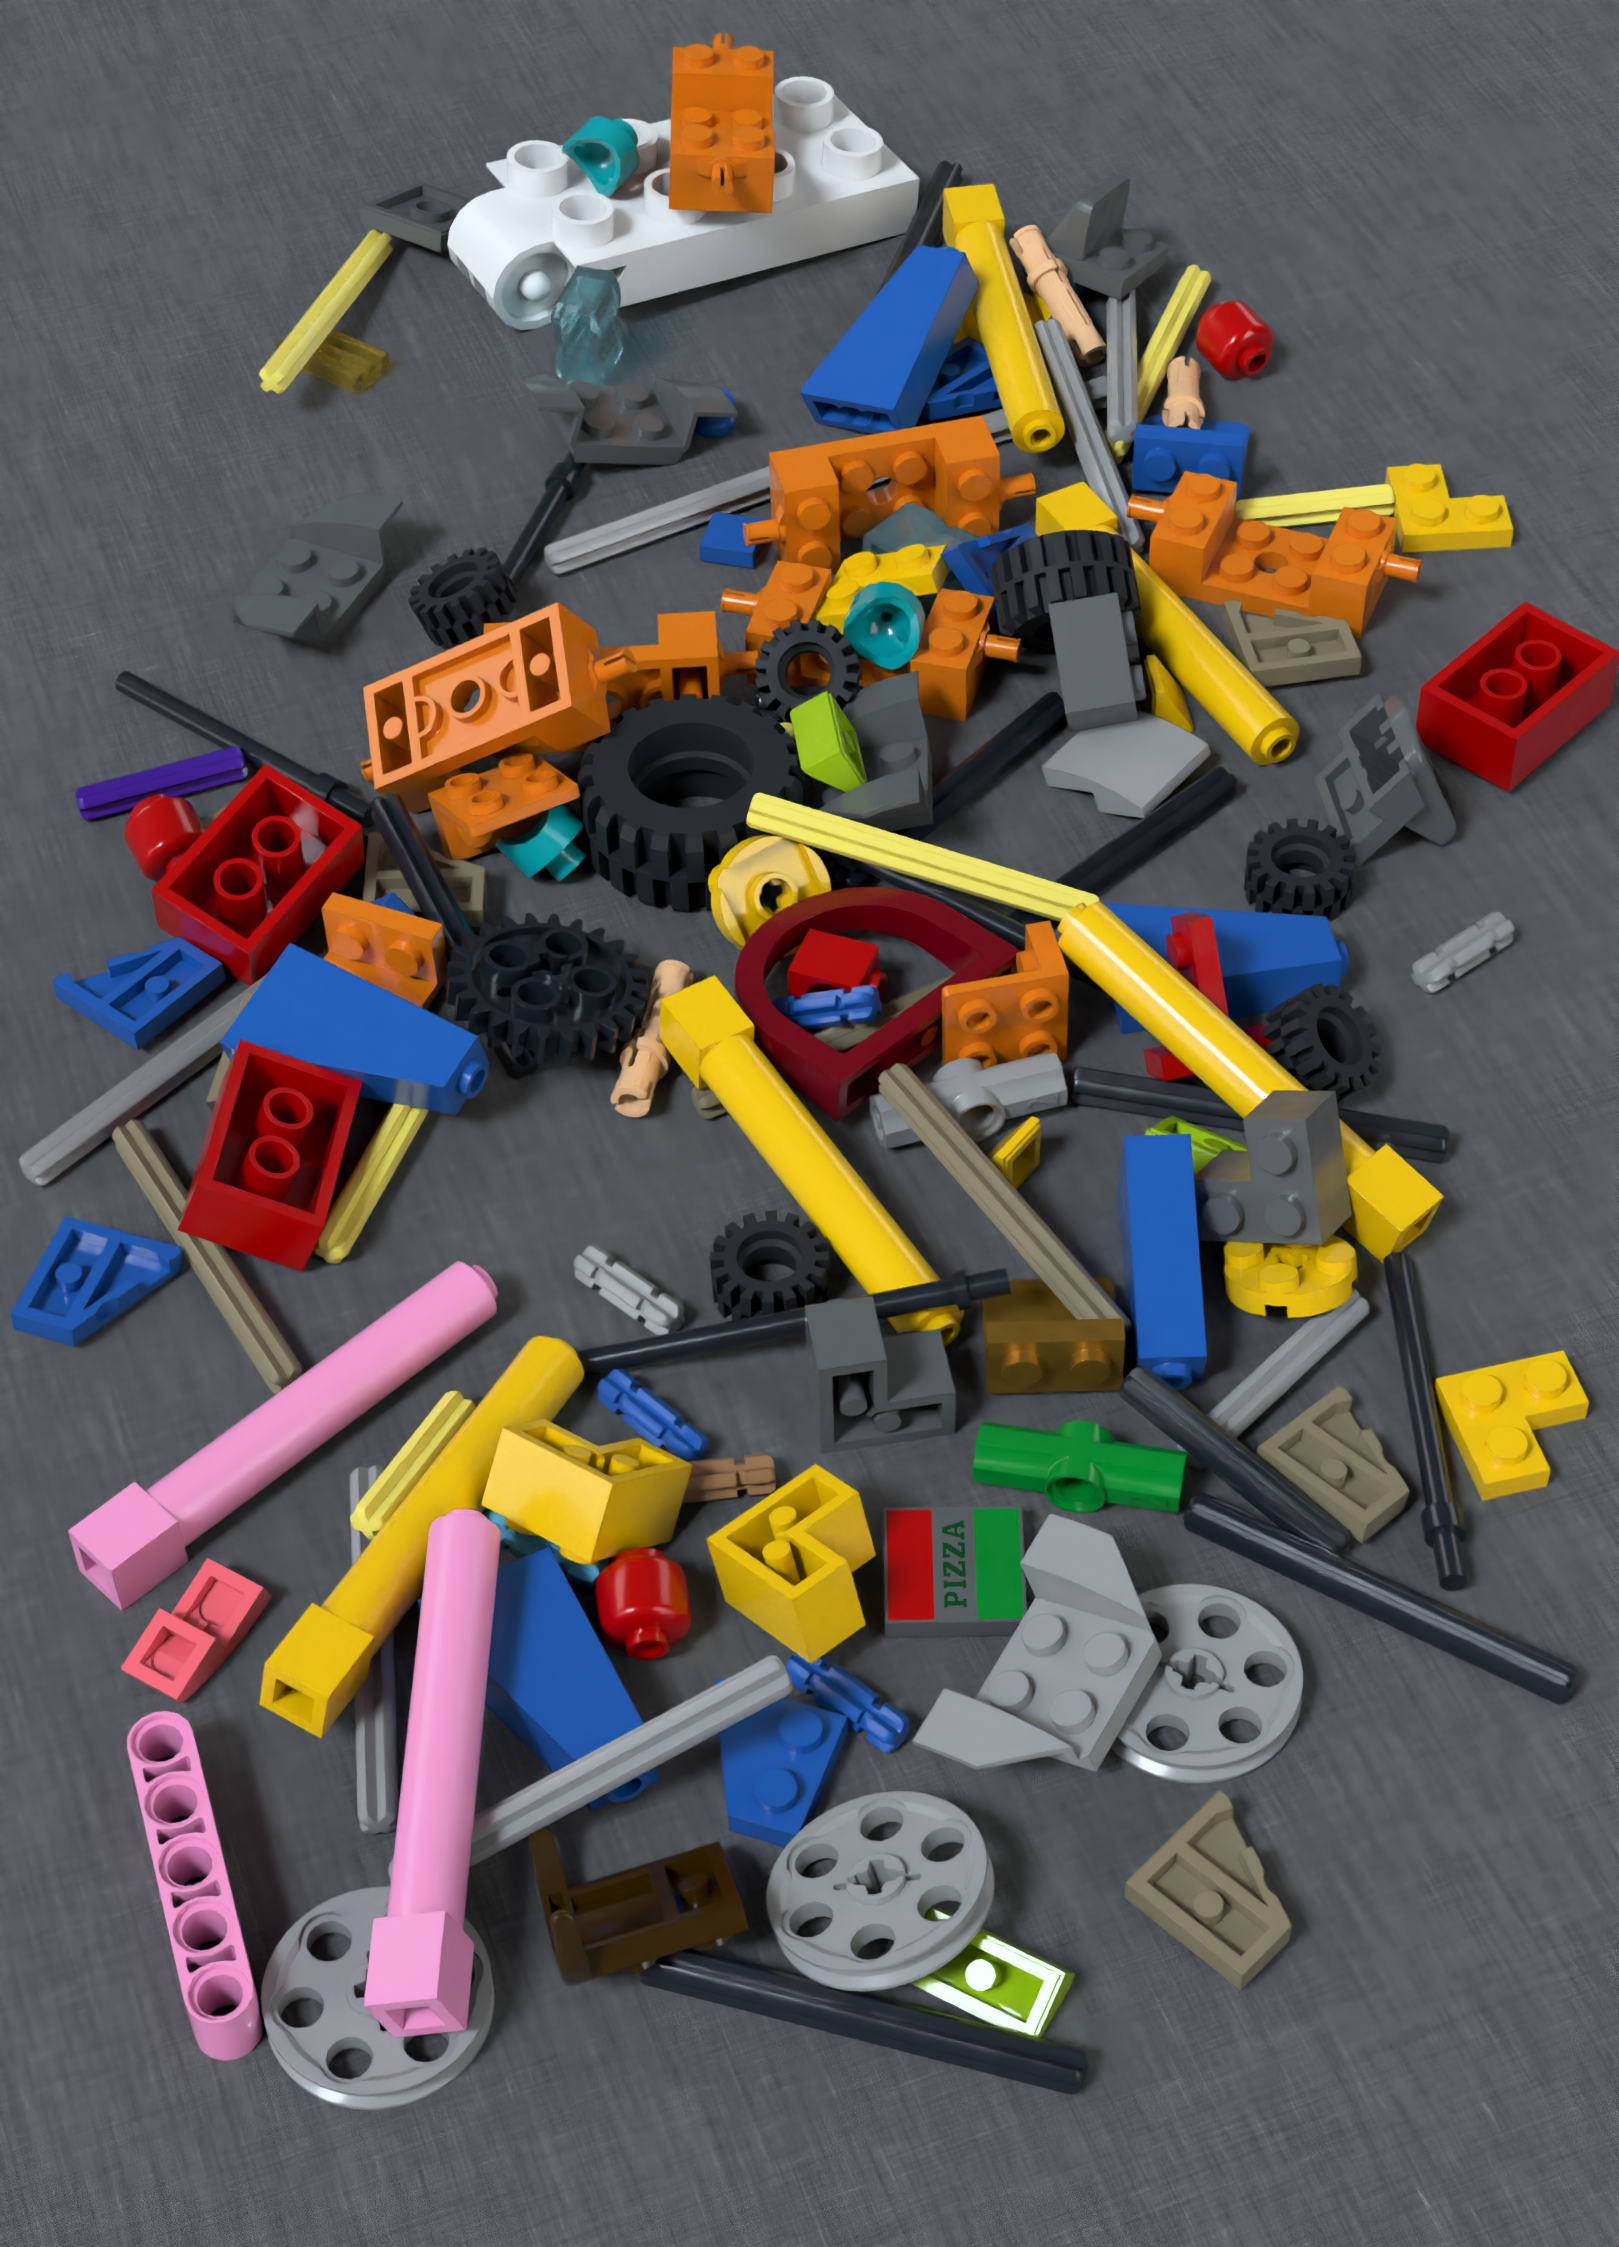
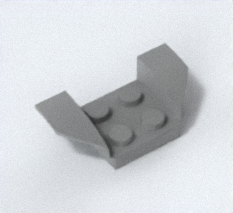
M1050 1513L1020 1562L1035 1595V1599L975 1699L944 1688L912 1742L915 1746L943 1755L975 1770L1041 1757H1051L1097 1772L1163 1655L1113 1535Z

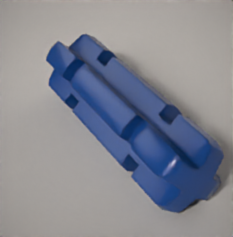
M870 985L852 987L851 993L846 989L802 994L801 999L794 995L777 997L772 1003L782 1015L806 1031L846 1026L847 1020L852 1024L870 1023L875 1020L876 1016L881 1015L883 1010L878 990Z
M617 1368L607 1377L601 1379L597 1386L599 1401L616 1415L624 1413L622 1420L647 1441L662 1450L669 1449L668 1453L686 1462L704 1460L709 1451L707 1436L691 1423H684L682 1425L681 1423L684 1418L648 1388L640 1387L637 1389L640 1382L628 1372Z
M796 1653L789 1658L785 1668L792 1679L793 1686L806 1695L814 1692L816 1694L814 1701L824 1709L848 1716V1726L857 1733H861L864 1730L867 1731L868 1734L865 1739L882 1752L892 1753L906 1740L910 1732L908 1716L890 1703L880 1705V1695L839 1665L827 1666L828 1657L823 1655L812 1664Z

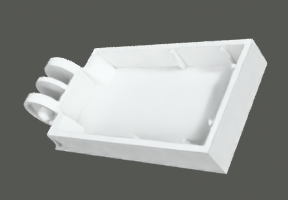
M792 77L781 81L775 88V94H773L772 131H775V166L772 213L669 209L671 119L651 124L637 119H622L637 134L638 144L636 147L640 155V165L635 173L613 195L606 197L599 194L584 171L571 158L562 153L563 145L559 146L555 143L541 140L521 142L509 149L506 159L486 163V167L505 188L480 195L462 208L450 227L447 246L451 260L466 278L471 281V284L487 300L491 308L506 325L519 330L538 329L554 322L569 308L578 293L579 287L586 286L603 307L609 311L904 234L917 211L920 178L883 143V138L877 131L867 127L834 94L833 88L828 83L813 77Z

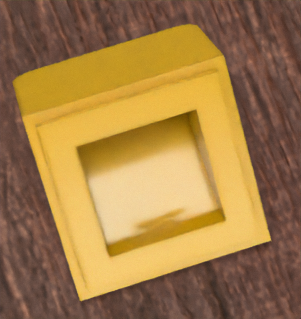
M1147 655L1143 664V679L1147 698L1142 700L1145 713L1162 718L1190 733L1193 732L1194 725L1184 692L1155 655Z
M1031 1116L1001 1140L987 1155L989 1160L1015 1189L1040 1164V1119Z

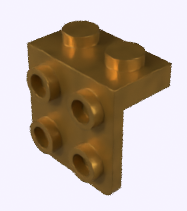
M1094 1278L1115 1302L1113 1283L1106 1278ZM1042 1279L1010 1280L1012 1294L981 1300L987 1394L1120 1390L1123 1382L1125 1351L1123 1318L1076 1319Z

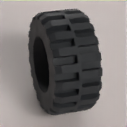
M680 694L679 700L665 702L664 697L648 701L644 709L637 711L632 707L621 713L616 719V725L609 723L611 732L594 739V743L592 742L581 759V770L578 773V788L580 792L581 820L584 824L582 830L586 854L592 858V866L606 881L611 880V886L627 897H631L633 894L638 895V900L642 904L658 908L660 903L672 906L673 911L690 912L691 907L706 906L707 911H712L711 892L708 887V878L712 869L721 864L724 856L741 841L758 835L777 836L750 828L746 824V817L754 795L761 792L806 806L805 772L801 769L794 738L785 732V728L769 714L763 718L761 711L746 702H742L740 705L731 704L728 697L712 695L711 699H697L696 694ZM691 796H706L724 800L713 805L698 808H678L663 805V803L674 799ZM766 882L762 888L767 891L773 885H769Z

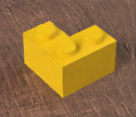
M540 1419L502 1427L481 1505L505 1517V1524L510 1529L526 1535L541 1536L560 1546L559 1552L565 1558L580 1564L594 1565L598 1564L602 1559L616 1556L626 1550L647 1548L671 1541L693 1465L639 1437L597 1446L546 1419Z
M814 1464L706 1538L725 1602L810 1664L866 1625L852 1572L875 1557L876 1553L858 1491L819 1465Z

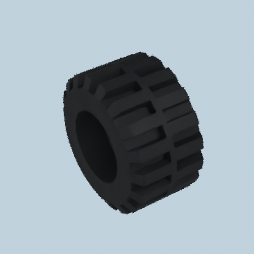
M1068 530L1041 535L1026 540L1000 554L990 567L1000 636L1021 638L1022 648L1055 651L1048 604L1117 592L1121 612L1132 610L1134 623L1139 619V614H1141L1131 547L1129 542L1124 540V537L1117 534L1096 530Z

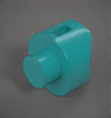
M601 116L589 118L562 147V153L571 158L584 171L597 192L606 197L613 195L635 173L640 165V155L636 147L638 144L637 134L622 119L610 120Z
M885 581L869 584L857 592L852 600L844 621L843 635L847 637L855 651L870 662L885 669L900 668L911 660L918 649L925 620L922 604L911 590L900 584Z
M564 803L546 810L537 825L523 835L499 838L495 846L511 860L526 878L532 877L542 868H545L557 881H560L572 872L586 856V853L573 840L584 824Z

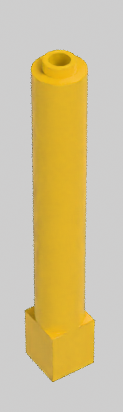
M994 184L944 188L942 232L948 247L966 253L979 283L971 301V306L1012 440L1024 452H1045L1060 442L1065 432V424L1004 238L1005 217Z
M1084 481L1036 498L1035 533L1038 536L1068 530H1096L1119 535L1117 533L1118 517ZM1131 547L1141 606L1139 619L1134 623L1136 635L1254 763L1269 765L1286 759L1293 752L1299 737L1300 728L1297 721Z
M1097 901L1089 906L1080 903L1073 907L1061 920L1058 926V932L1062 934L1058 941L1060 950L1242 1118L1248 1115L1273 1090L1309 1091L1102 902ZM1339 1119L1352 1215L1341 1226L1383 1264V1260L1388 1254L1402 1251L1427 1229L1444 1196L1387 1144L1376 1152Z
M715 975L660 999V1041L698 1090L707 1086L711 1089L868 1294L941 1280L755 1044V1025ZM957 1305L887 1319L898 1333L940 1329L943 1344L946 1347L960 1332L959 1324L963 1319L964 1310L959 1311Z
M547 1336L533 1337L525 1344L321 1606L311 1603L264 1664L259 1705L318 1738H323L368 1678L370 1661L423 1592L430 1525L436 1519L446 1516L449 1512L457 1509H471L483 1513L486 1507L482 1506L481 1503L502 1427L540 1419L552 1422L582 1382L584 1369L576 1351L571 1345L561 1339Z

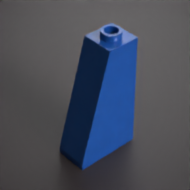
M918 245L804 383L800 394L816 423L872 434L915 427L979 286L965 252H960L948 246L935 248Z
M1104 903L1107 908L1169 964L1166 936L1173 933L1170 917L1191 912L1211 916L1229 1018L1269 1013L1275 1009L1274 1007L1315 984L1322 983L1323 987L1332 984L1338 986L1339 992L1340 977L1348 975L1349 962L1346 946L1343 940L1334 939L1326 916ZM1109 996L1121 1034L1147 1031Z
M289 943L220 1041L230 1062L241 1039L360 1080L362 1085L358 1097L453 1115L458 1113L467 1098H474L480 1092L487 1079L488 1067L490 1065L477 1035L292 943Z
M1191 1134L1124 1136L1117 1186V1200L1128 1318L1131 1321L1130 1339L1133 1369L1138 1365H1145L1175 1390L1189 1386L1192 1382H1202L1207 1359Z
M547 1547L498 1567L485 1706L554 1773L644 1723L550 1547ZM422 1598L418 1599L419 1611L421 1610ZM656 1767L586 1804V1806L593 1810L610 1802H625L636 1797L647 1786L658 1782Z

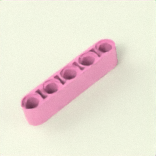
M169 1711L153 1712L142 1717L132 1726L127 1737V1749L182 1994L195 2039L200 2049L210 2058L222 2061L235 2060L249 2054L259 2044L264 2032L260 2003L193 1730L188 1720L180 1714ZM174 1756L167 1761L157 1762L164 1757ZM190 1816L188 1819L183 1820L181 1822L170 1823L172 1820L178 1817ZM205 1878L202 1882L195 1885L183 1886L191 1879ZM208 1941H221L217 1946L209 1950H196L200 1945ZM223 2006H238L233 2012L225 2016H211L215 2010Z

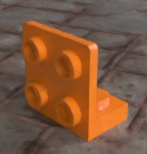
M535 753L509 755L503 758L496 768L480 774L464 773L456 775L445 782V787L427 793L444 856L450 860H465L496 848L495 844L499 838L523 835L537 825L546 810L580 797L577 783Z
M333 892L321 908L329 950L324 960L427 1010L446 982L448 961L443 924Z
M1050 920L1025 925V951L1016 953L1017 974L949 985L942 989V1067L957 1059L972 1058L979 1060L986 1068L1047 1052H1056L1059 1060L1067 1059L1069 972Z

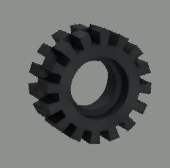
M471 548L464 550L462 557L458 558L456 553L447 557L448 563L442 566L439 562L431 567L433 573L431 575L423 574L418 579L420 585L412 587L410 591L412 597L408 598L409 605L428 637L435 645L441 647L445 644L446 647H455L458 640L462 644L472 640V636L475 634L479 636L484 635L485 623H502L504 621L501 615H510L514 607L512 604L518 601L516 593L518 591L496 553L492 550L488 552L486 548H479L475 553Z
M809 619V623H801L800 620L791 621V626L784 630L781 627L772 632L774 635L769 643L765 640L760 647L762 655L760 659L756 658L754 669L757 671V678H755L757 689L760 691L763 701L779 719L782 718L787 723H792L790 717L792 709L825 691L833 695L843 710L861 691L859 682L862 680V669L859 665L858 655L847 637L843 636L837 628L830 624L828 626L823 625L820 620ZM804 653H816L823 656L828 661L831 669V676L827 686L820 693L812 696H803L795 693L787 682V670L790 663L797 656Z
M1298 818L1287 819L1286 828L1282 829L1278 821L1268 824L1267 833L1260 829L1254 835V842H1249L1247 848L1244 890H1246L1245 898L1248 904L1255 903V912L1268 913L1271 911V913L1324 915L1332 922L1339 917L1340 909L1343 911L1347 909L1350 897H1352L1356 854L1354 848L1349 849L1350 840L1345 835L1336 838L1337 829L1329 824L1323 831L1318 830L1319 821L1308 819L1307 827L1298 826ZM1291 869H1301L1310 871L1316 875L1308 877H1298L1289 875L1283 871Z
M1320 983L1307 988L1274 1007L1275 1009L1269 1012L1265 1020L1270 1024L1263 1027V1037L1271 1040L1272 1043L1266 1045L1264 1049L1271 1057H1275L1277 1062L1309 1091H1335L1336 1100L1339 1102L1370 1085L1376 1079L1373 1075L1379 1072L1381 1063L1374 1058L1381 1055L1380 1044L1372 1043L1370 1039L1377 1035L1374 1025L1365 1026L1362 1020L1367 1015V1012L1362 1006L1355 1009L1351 1007L1354 997L1348 992L1338 995V986L1329 984L1323 987V984Z
M765 1211L766 1221L757 1222L753 1212L743 1216V1228H740L734 1221L725 1226V1237L717 1235L713 1242L714 1252L710 1251L714 1303L718 1302V1311L724 1319L731 1314L732 1321L828 1302L830 1295L829 1251H827V1242L823 1234L817 1236L815 1225L807 1221L799 1228L798 1215L788 1212L785 1221L782 1222L777 1221V1211ZM767 1264L783 1265L795 1271L792 1275L777 1281H760L746 1275L750 1270Z

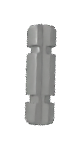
M1491 912L1476 922L1477 926L1471 925L1435 949L1436 953L1430 952L1414 962L1412 966L1414 973L1411 975L1413 983L1420 986L1425 993H1435L1449 984V980L1458 978L1490 957V953H1496L1510 944L1513 940L1512 932L1515 929L1512 921L1505 919L1500 912Z
M590 1245L582 1254L577 1255L573 1263L575 1277L593 1290L601 1287L599 1295L636 1321L641 1322L646 1319L644 1326L656 1335L675 1332L682 1327L685 1321L683 1305L666 1293H660L658 1296L657 1293L660 1290L658 1287L622 1262L616 1261L612 1264L615 1257L597 1245Z

